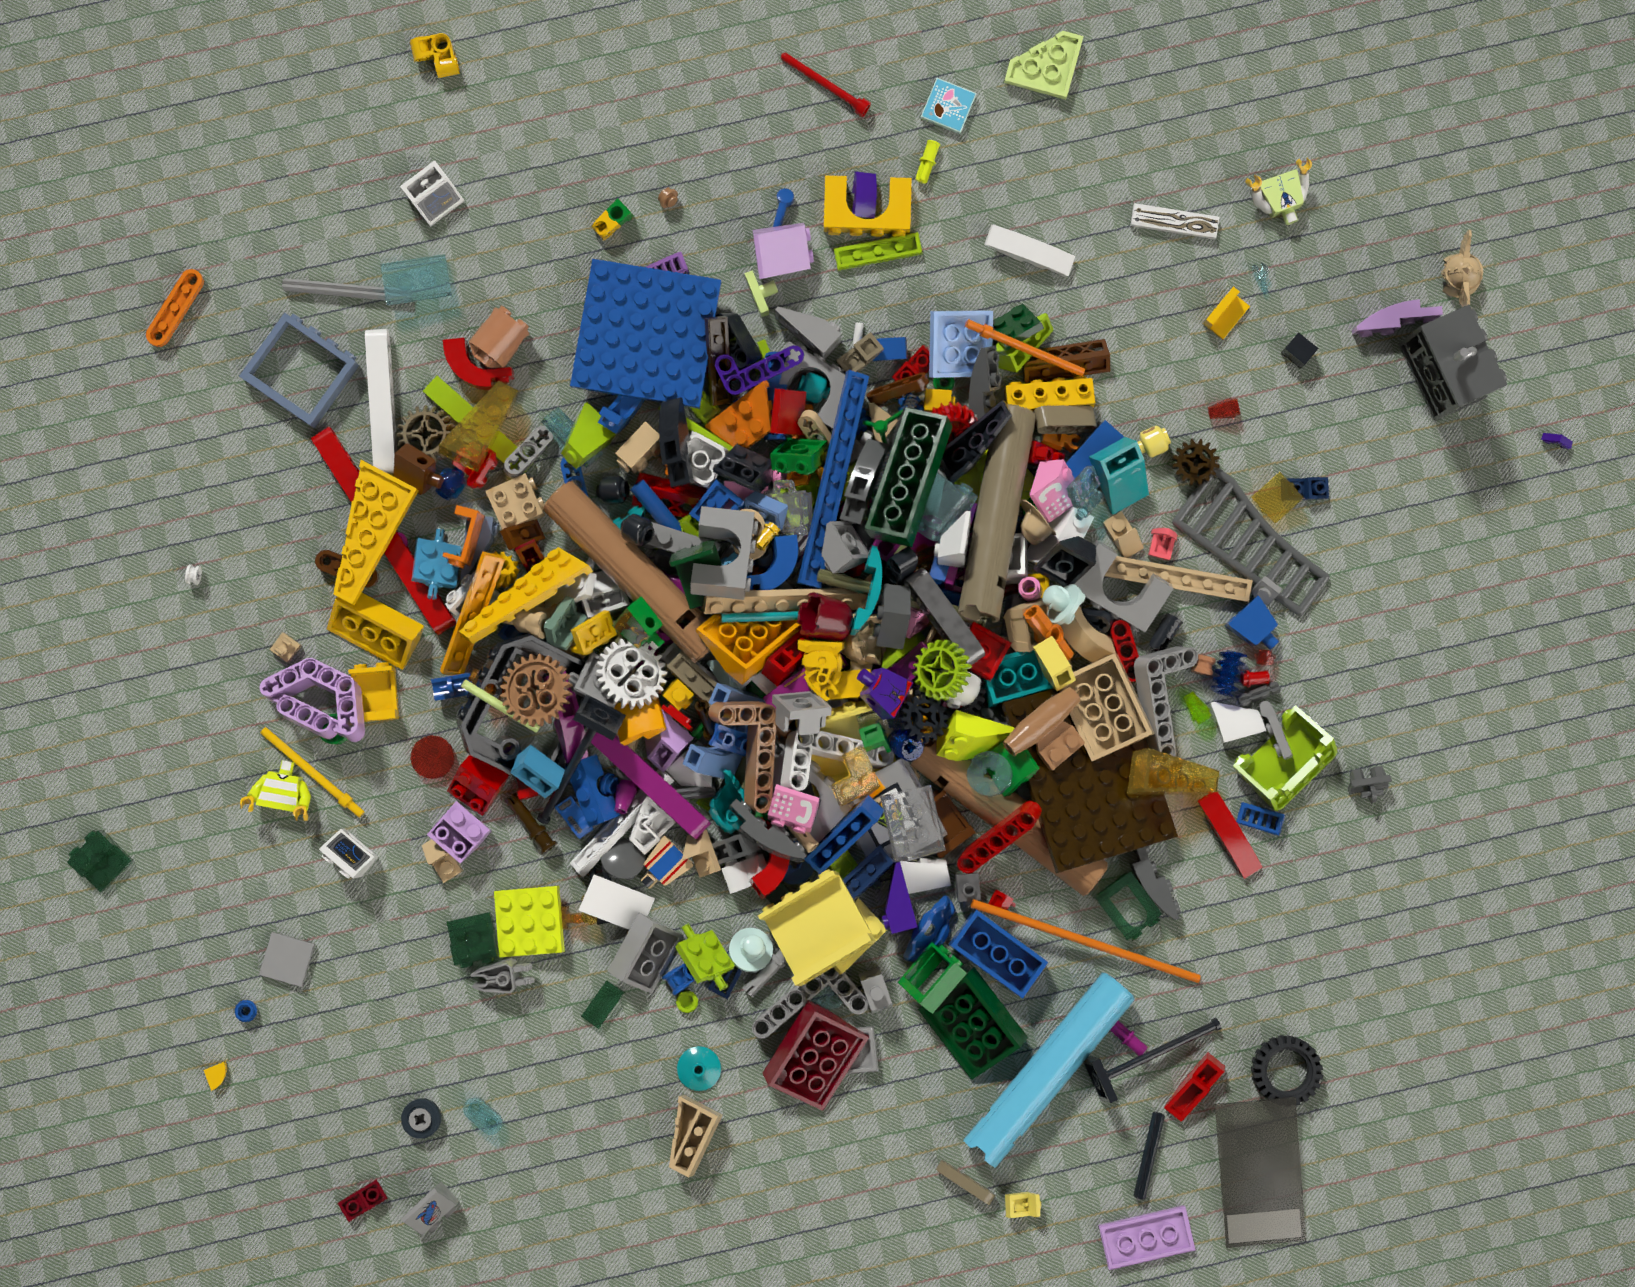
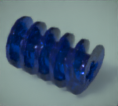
M1230 650L1219 652V656L1224 660L1217 661V665L1222 668L1215 669V673L1220 677H1213V682L1218 685H1213L1210 689L1217 694L1237 698L1231 693L1239 691L1234 686V683H1241V680L1236 675L1243 674L1238 669V666H1245V663L1240 658L1247 657V655Z
M902 728L894 729L888 736L891 751L907 761L919 758L924 749L922 741L920 740L916 743L915 736L908 738V730L902 731Z

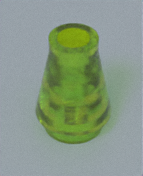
M1194 691L1183 697L1192 721H1195L1197 725L1202 724L1213 716L1210 712L1211 709Z

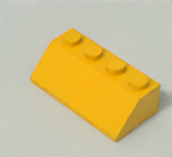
M361 593L355 605L337 597L327 625L328 631L402 670L420 641L424 625L364 593Z

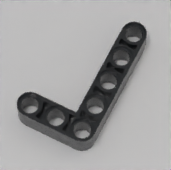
M838 510V514H837V519H836V521H841V520H840L841 513H840L839 510ZM864 519L863 526L852 524L869 552L876 539L870 538L865 530L867 520ZM905 547L890 557L887 562L881 558L882 585L904 586L903 580L914 573L918 564V558L910 547Z

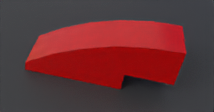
M1207 1052L1180 1084L1164 1108L1182 1122L1209 1093L1210 1087L1225 1072V1065Z

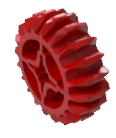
M949 402L946 406L941 403L939 408L933 407L931 412L948 416L953 426L947 445L978 421L972 409L969 410L966 405L961 406L959 402L955 405Z

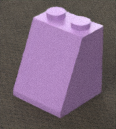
M804 223L752 230L760 279L811 269L810 263L814 262L812 249L808 250L807 241H811L810 229L805 228Z

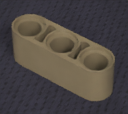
M1041 406L1034 410L1036 428L1040 434H1086L1097 429L1094 408L1092 406Z

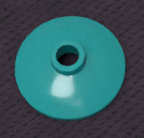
M692 1047L686 1050L679 1058L677 1064L678 1077L682 1084L691 1090H707L714 1086L720 1077V1060L716 1053L707 1047ZM698 1065L703 1068V1072L700 1074L694 1070Z

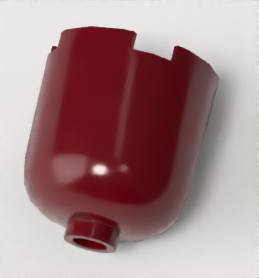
M816 592L809 593L807 603H802L798 612L797 624H800L802 628L800 634L830 642L843 640L849 634L853 625V611L850 606L843 601Z

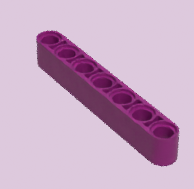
M596 732L591 743L695 840L709 827L711 823L628 745L624 746L620 743L617 735L612 741Z

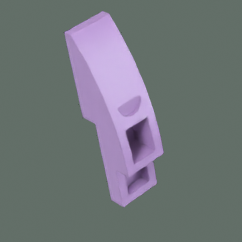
M1420 299L1397 303L1366 318L1352 330V335L1359 334V337H1369L1373 335L1372 333L1381 332L1382 336L1392 335L1394 331L1401 327L1400 322L1402 325H1411L1415 321L1423 320V323L1426 324L1443 315L1442 306L1420 308Z

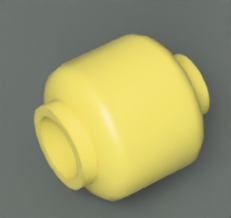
M1156 425L1139 434L1140 441H1138V445L1142 454L1146 452L1152 458L1168 451V445L1171 444L1165 428L1161 429Z

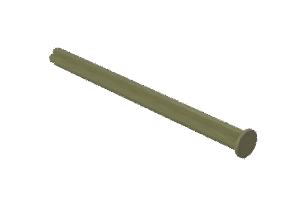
M820 569L817 574L818 582L866 595L869 593L871 582L839 573H832L824 569ZM910 594L911 607L921 609ZM952 605L958 613L959 606ZM961 617L962 620L965 621V622H968V623H972V622H973V621H971V620H969V619H965V618ZM982 617L976 623L984 627L987 618Z

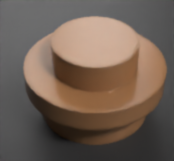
M669 187L662 190L658 196L660 206L662 208L674 206L678 200V192Z

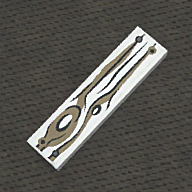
M1134 203L1130 226L1215 240L1219 217Z

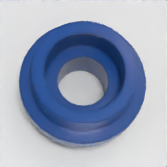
M607 773L603 776L599 783L602 794H614L619 780L612 773Z
M242 1000L235 1007V1016L241 1022L252 1021L257 1015V1006L250 1000ZM244 1007H248L250 1009V1013L248 1015H245L243 1013Z

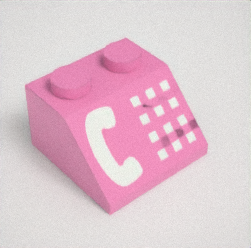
M1064 460L1040 461L1030 492V497L1038 511L1043 515L1047 523H1050L1075 505L1077 495L1080 493L1079 483L1076 482L1071 469L1068 468Z
M776 784L768 812V820H771V824L779 827H784V825L793 827L792 830L797 833H811L819 808V798Z

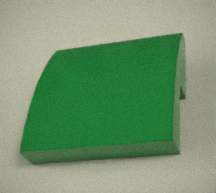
M1003 742L981 761L1004 797L1010 796L1021 783L1027 782L1040 769L1027 749L1012 756L1003 746Z

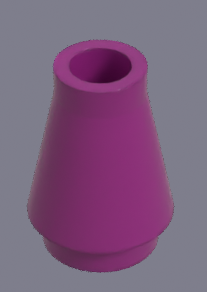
M620 780L619 784L616 785L614 810L617 813H627L637 793V785L633 781Z

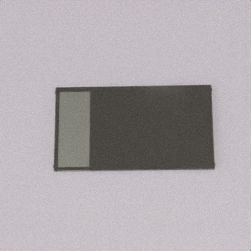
M1288 1097L1214 1104L1225 1247L1232 1248L1306 1241L1296 1098Z

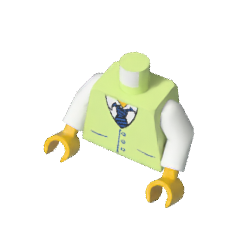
M1306 158V164L1301 166L1302 161L1298 159L1296 165L1300 169L1299 172L1295 169L1264 181L1254 174L1255 182L1253 184L1247 178L1245 183L1251 187L1250 192L1254 205L1265 214H1269L1271 218L1282 215L1286 225L1297 222L1298 218L1295 210L1303 205L1307 197L1309 187L1308 170L1312 167L1311 160Z

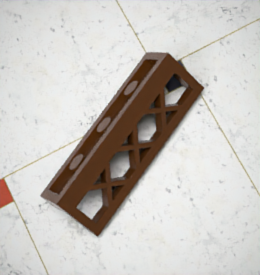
M1105 339L1040 349L1052 355L1056 354L1063 360L1085 368L1083 376L1110 372V352ZM1100 347H1102V350H1100V351H1093V350H1092L1093 348H1100ZM1074 351L1080 352L1079 354H1071ZM1036 358V361H1029L1023 365L1025 384H1029L1033 380L1047 382L1055 378L1066 379L1078 376L1039 358Z

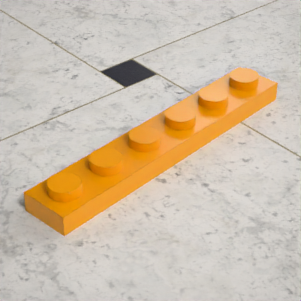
M482 551L440 668L442 674L449 676L464 674L474 644L463 638L459 631L468 621L473 620L479 615L484 607L489 605L505 561L503 556Z

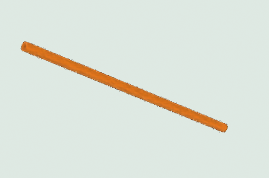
M975 899L972 900L971 908L1195 983L1200 981L1201 975Z

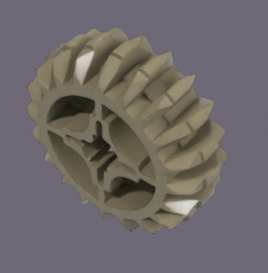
M424 405L423 412H421L419 407H415L416 414L409 410L407 413L410 418H401L405 425L398 424V428L403 430V432L396 434L398 438H403L398 442V445L404 446L406 443L412 445L410 442L411 438L421 440L422 452L435 459L437 463L438 459L436 456L439 455L444 459L445 455L442 452L444 450L448 453L451 452V449L447 447L448 444L455 445V442L450 439V437H456V433L450 431L455 428V425L449 423L451 420L449 416L444 417L445 412L443 410L437 413L435 406L431 408L430 412L427 405ZM430 418L439 421L443 431L432 429ZM422 420L421 426L417 430H412L411 432V429L414 426V424ZM426 430L429 433H431V436H428V439H425L422 436V434L425 433L424 431ZM435 440H441L436 448L430 450Z

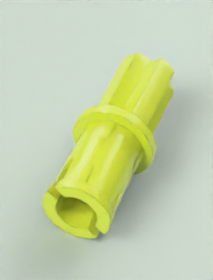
M927 140L923 156L919 159L920 165L915 180L919 183L926 184L928 182L932 167L936 164L935 158L940 147V143L937 141Z

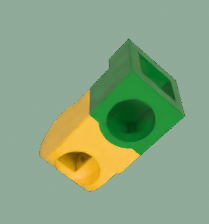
M617 198L596 219L591 228L604 241L612 236L626 221H630L634 215Z

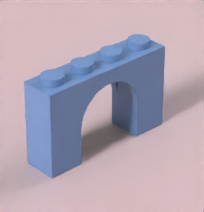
M721 683L716 684L709 700L711 705L715 702H766L763 698L752 692ZM744 709L741 711V717L744 715ZM731 725L732 729L746 734L748 732V725ZM691 744L683 765L696 773L724 779L723 771L725 769L727 771L731 770V773L735 775L743 756L717 747L706 748Z

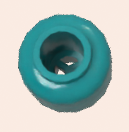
M808 372L805 376H801L797 391L806 392V401L818 404L822 398H827L830 387L827 386V379L825 377Z

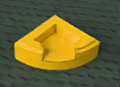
M226 1061L203 1070L211 1091L222 1084L227 1072Z

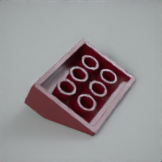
M808 1000L762 1074L768 1086L823 1111L868 1041L869 1036L826 1008Z

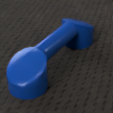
M784 188L777 193L779 205L773 227L782 226L786 208L792 205L794 201V194L790 189Z

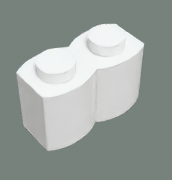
M758 852L746 855V860L738 862L737 859L724 863L725 868H722V872L730 894L752 886L749 883L750 879L767 866L763 854L758 855Z

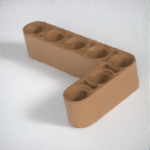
M760 701L715 702L708 711L712 721L723 725H748L744 802L752 810L765 813L770 809L773 794L776 709L774 706ZM724 709V715L720 718L721 711ZM744 709V715L741 717V711ZM764 709V715L761 717V711ZM763 731V736L760 739V733ZM762 753V758H761V760L759 761V760H758L759 755ZM761 775V780L757 783L758 777ZM760 797V801H759V803L756 805V801H757V799Z

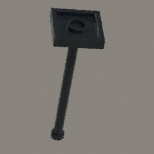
M586 694L573 720L588 727V730L568 764L559 788L552 793L543 812L538 814L537 820L540 823L548 824L550 822L551 813L596 732L613 741L626 716L625 714Z
M1215 1017L1211 1019L1210 1023L1108 1071L1104 1069L1100 1058L1088 1056L1083 1063L1099 1099L1112 1103L1118 1100L1111 1084L1112 1078L1222 1028Z

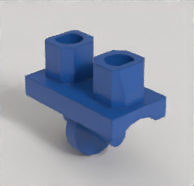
M471 672L431 679L434 701L466 696L468 691L463 689L461 685L465 680L472 683Z
M716 723L714 735L709 745L745 757L747 734Z

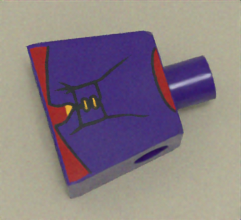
M885 668L874 669L871 673L866 669H862L857 676V680L864 684L860 697L881 719L895 718L913 682Z

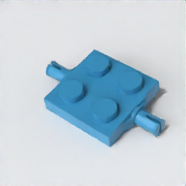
M440 528L436 529L435 540L417 539L411 580L429 586L427 598L431 599L432 597V600L437 599L438 588L447 587L455 589L457 586L459 568L447 563L448 560L442 557L443 552L460 556L461 546L444 542L445 530Z

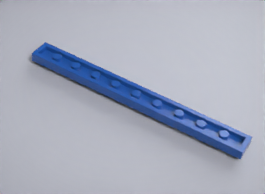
M852 370L846 371L797 582L798 584L817 589L821 588L822 584L817 581L818 571L820 569L825 570L826 567L824 564L825 560L822 557L826 525L830 521H836L869 380L868 375Z

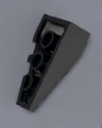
M1004 400L946 446L940 464L951 484L958 481L976 466L1012 417V413Z

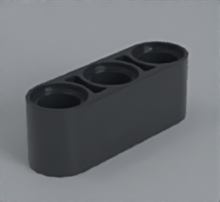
M737 313L717 314L716 317H728L729 352L738 368H747L761 361L762 354L741 317Z

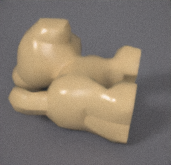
M542 602L527 612L524 609L514 615L516 619L509 623L508 621L503 623L514 625L521 633H528L536 638L543 639L546 637L543 626L546 620L551 618L555 612L557 604H553L550 608H545V604Z

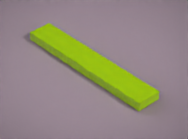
M436 376L423 390L430 399L484 447L496 452V457L502 463H505V460L518 448L439 376ZM519 458L518 462L514 465L510 463V470H518V464L522 460Z

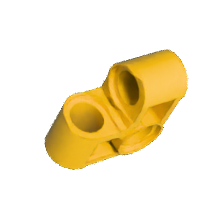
M438 33L410 40L414 63L415 61L422 62L433 59L438 78L460 74L453 44L446 34ZM447 42L448 45L445 49H437L439 43Z

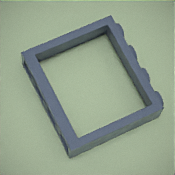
M284 312L239 377L315 429L360 365L354 361L357 357L349 351L341 352L337 349L339 345L328 338L325 341L319 337L321 332L312 326L306 328L302 325L303 320L295 314H292L290 317ZM289 324L346 363L310 414L253 376Z

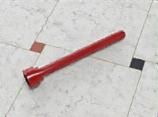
M787 53L781 54L782 61L853 106L852 109L860 117L865 116L871 106V102L865 98H855Z

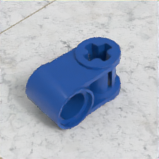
M685 963L675 967L661 977L667 981L673 990V996L695 981Z

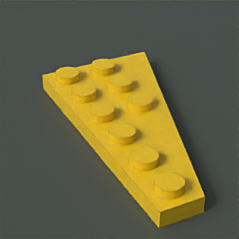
M360 460L359 477L355 484L356 491L351 504L345 545L342 548L341 565L338 568L333 592L335 596L352 605L356 604L419 491L415 487L363 460Z
M557 547L550 551L547 557L540 563L535 564L526 575L517 579L512 587L502 592L492 604L484 607L481 613L473 620L468 621L459 632L463 638L474 644L496 631L497 625L501 622H511L516 619L514 616L516 613L523 609L526 612L554 596L559 587L566 584L570 586L576 582L574 578L582 573H585L587 576L593 570L585 562Z

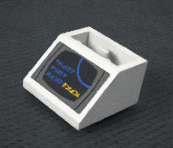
M435 160L400 186L430 227L465 201Z
M340 829L319 849L324 853L322 857L330 864H333V862L340 867L339 872L347 878L362 877L378 858L374 852L346 829Z

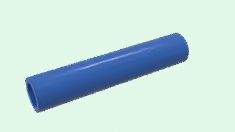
M644 479L630 489L658 524L682 531L680 522Z

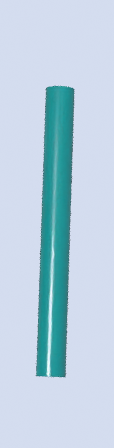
M799 611L722 613L721 622L797 620Z

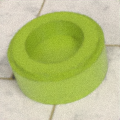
M690 990L682 991L676 999L677 1008L684 1013L694 1011L698 1006L697 995Z

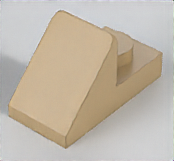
M1122 511L1102 522L1123 557L1129 558L1144 548L1136 528L1132 529Z
M707 829L696 840L691 835H687L682 859L693 858L699 878L720 871L721 868Z
M432 839L422 845L428 865H433L443 883L463 872L459 862Z

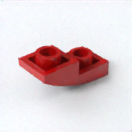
M922 345L892 378L898 381L918 373H927L929 371L930 350L925 345Z

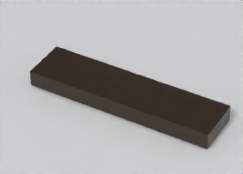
M728 317L705 318L709 403L711 406L732 403V394L726 390L715 367V362L719 356H730ZM725 358L720 361L719 366L721 370L728 371L730 369L729 359Z

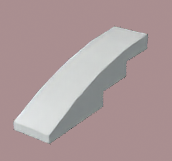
M991 225L984 244L1020 262H1028L1038 268L1048 269L1063 277L1069 276L1075 259L1074 255L996 225Z

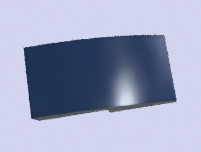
M1328 477L1281 479L1282 501L1329 499Z

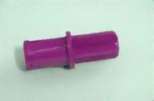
M1119 1020L1110 1029L1122 1041L1121 1044L1127 1045L1137 1056L1142 1055L1147 1050L1148 1046L1134 1035L1133 1030H1128Z

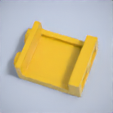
M389 662L376 663V667L367 668V664L354 665V669H348V674L361 687L364 722L399 719L396 668L394 666H389Z

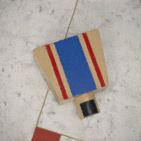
M664 835L643 865L649 872L641 881L649 889L658 881L666 886L691 869L695 864L689 858L683 860V852Z

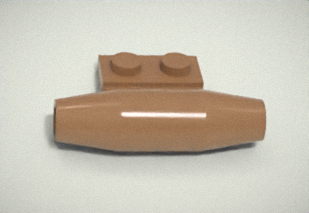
M1068 687L1042 703L1024 718L1004 740L1003 746L1012 756H1015L1036 744L1037 754L1047 768L1053 771L1085 744L1073 725L1064 722L1066 717L1081 701L1077 692Z

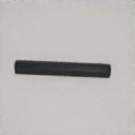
M1160 1112L1152 1113L1133 1194L1135 1198L1141 1200L1146 1199L1165 1115Z

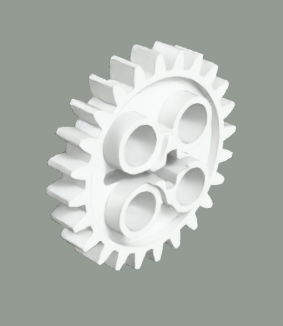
M620 639L618 645L612 642L610 645L611 649L606 647L603 651L604 654H600L598 657L600 661L595 665L599 670H596L594 675L601 677L597 680L596 684H603L600 693L607 691L608 694L605 699L613 697V705L620 701L621 708L629 704L630 710H632L635 704H637L639 709H641L644 702L650 705L651 699L656 700L659 697L657 693H662L664 689L661 686H664L666 683L663 677L667 675V672L661 670L666 664L659 663L662 655L655 656L653 649L648 650V643L640 648H636L629 641L625 644L623 639ZM626 655L632 656L635 662H629L626 659ZM640 661H644V664L637 669L635 674L631 675L621 687H618L617 684L625 678L627 673H630ZM611 670H617L620 673V677L613 676ZM643 670L648 671V672L650 673L651 677H650V678L645 677V676L642 674V671H643ZM627 685L634 686L636 692L629 691Z

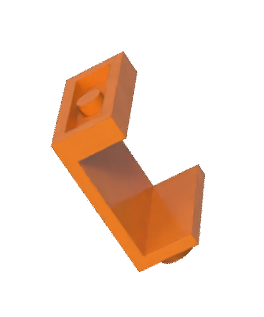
M456 505L454 514L461 519L470 521L461 557L443 552L442 557L448 560L447 563L451 564V566L464 569L465 565L471 567L485 516L478 510Z

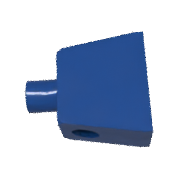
M1259 596L1254 597L1224 625L1252 647L1262 641L1271 650L1279 642L1271 633L1278 626V623Z

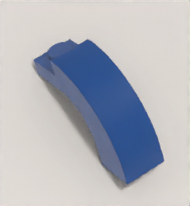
M618 395L609 407L603 406L599 412L601 418L598 423L618 434L629 424L645 400Z
M797 534L779 536L772 539V563L765 573L747 576V578H751L750 590H754L753 586H755L756 590H772L781 585L790 576L798 557Z

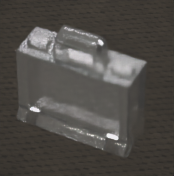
M776 480L773 484V491H763L761 494L788 505L783 529L778 534L808 535L813 517L812 493L806 492V490L796 491L793 480ZM780 489H788V492H780Z

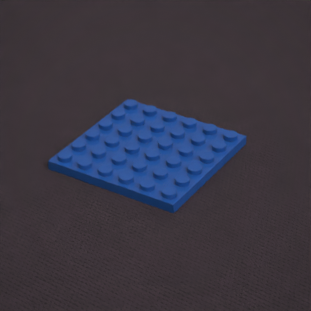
M592 259L570 387L656 402H664L682 397L684 406L700 409L708 362L705 318L716 317L722 281L720 279Z

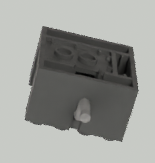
M1469 304L1420 326L1398 343L1435 421L1482 401L1488 397V394L1507 385V376L1496 362L1497 355L1495 351L1488 348L1486 344L1488 340L1487 334L1484 329L1480 328L1477 322L1478 315L1474 309H1471Z

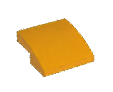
M659 697L656 700L651 699L650 705L644 702L641 709H639L637 704H635L632 710H630L629 704H626L624 708H621V702L615 705V710L626 715L618 730L620 743L626 746L642 736L650 739L667 730Z

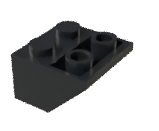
M738 444L713 468L714 473L760 493L773 478L770 459Z

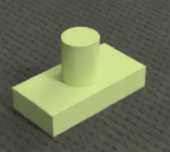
M753 270L744 273L761 318L769 315V309L764 298L778 293L774 280L759 286Z

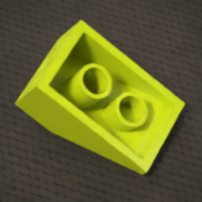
M955 710L946 722L948 728L941 729L944 734L941 737L937 736L936 755L954 761L986 757L1015 728Z

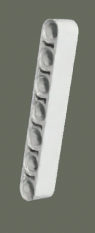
M388 329L365 330L373 466L393 476L394 455L397 452L390 335Z

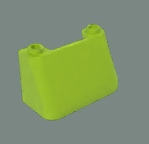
M1296 705L1292 709L1286 710L1281 717L1282 729L1293 754L1292 758L1285 760L1283 755L1278 756L1274 744H1277L1275 735H1273L1252 756L1250 754H1242L1235 760L1233 765L1234 770L1276 812L1285 807L1334 759L1338 751L1334 738Z

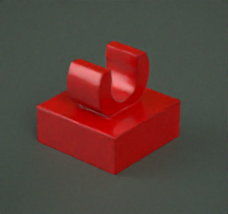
M997 889L988 902L990 905L1008 910L1010 905L1012 907L1016 906L1012 902L1013 898Z

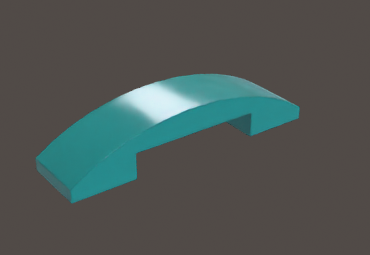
M874 545L869 550L864 571L873 574L865 609L858 608L855 612L850 635L857 634L865 625L879 598L882 585V564L878 548Z

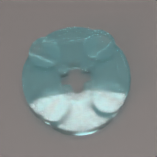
M985 751L972 759L967 769V779L970 786L980 795L993 797L1000 795L1010 787L1012 768L1008 760L1002 755L992 751ZM988 768L991 771H995V775H993L991 780L988 777H984Z

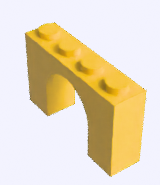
M825 175L823 232H828L829 235H840L843 232L849 233L851 236L871 233V236L881 237L884 234H893V237L910 234L912 178L890 177L889 204L887 209L877 218L862 219L855 216L848 208L846 202L847 176Z

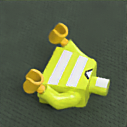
M281 760L279 773L268 771L267 774L262 775L252 786L247 796L240 800V809L245 804H249L248 812H252L254 802H256L258 806L293 812L296 821L298 816L303 814L304 821H307V810L311 794L306 782L303 781V777L292 775L295 762Z

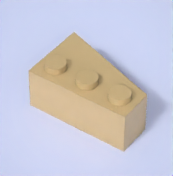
M681 1095L678 1097L679 1104L675 1119L676 1126L669 1168L689 1178L695 1174L723 1114L686 1095Z

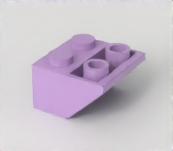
M662 709L667 730L650 739L645 738L647 758L664 773L679 758L693 737L672 716Z
M456 801L427 835L461 864L478 848L491 833V830Z

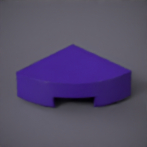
M1543 433L1541 438L1543 442L1549 445L1550 443L1559 444L1560 448L1571 449L1573 441L1562 434Z

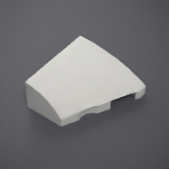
M1217 702L1210 703L1223 743L1266 731L1258 710Z
M646 795L629 840L645 855L661 840L660 837L676 821Z
M907 857L900 858L909 894L951 886L946 859L929 860L927 858H920L916 863L907 862Z

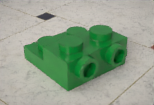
M786 438L770 454L772 470L781 473L797 472L803 475L812 474L821 465L820 456L828 449V441Z

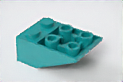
M1124 437L1089 456L1112 515L1149 495L1145 460L1136 440Z

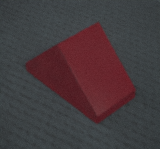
M535 539L515 548L527 573L535 564L545 559L542 549Z

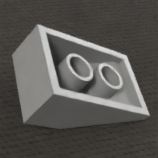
M782 307L775 309V319L813 353L819 354L824 359L841 343V329L834 322L831 321L829 323L825 319Z

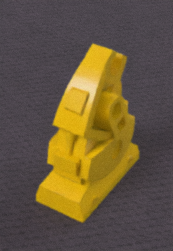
M800 639L798 640V650L805 652L802 658V665L805 667L806 676L804 678L807 685L823 700L828 701L830 700V697L826 695L828 689H832L834 695L839 693L835 685L841 678L843 659L840 652L844 649L845 642ZM835 672V677L831 680V675Z

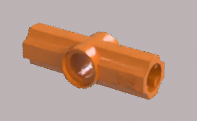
M1033 605L1027 609L1023 616L1034 631L1035 641L1039 644L1053 636L1066 659L1070 660L1074 652L1063 637L1062 627L1058 624H1053L1039 605Z

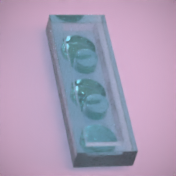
M557 407L546 415L541 422L565 445L574 422ZM600 451L583 465L586 468L601 458L603 452Z

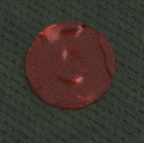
M430 735L421 738L415 743L411 750L410 760L412 767L419 775L424 778L437 779L444 777L452 769L455 762V753L452 745L446 739Z

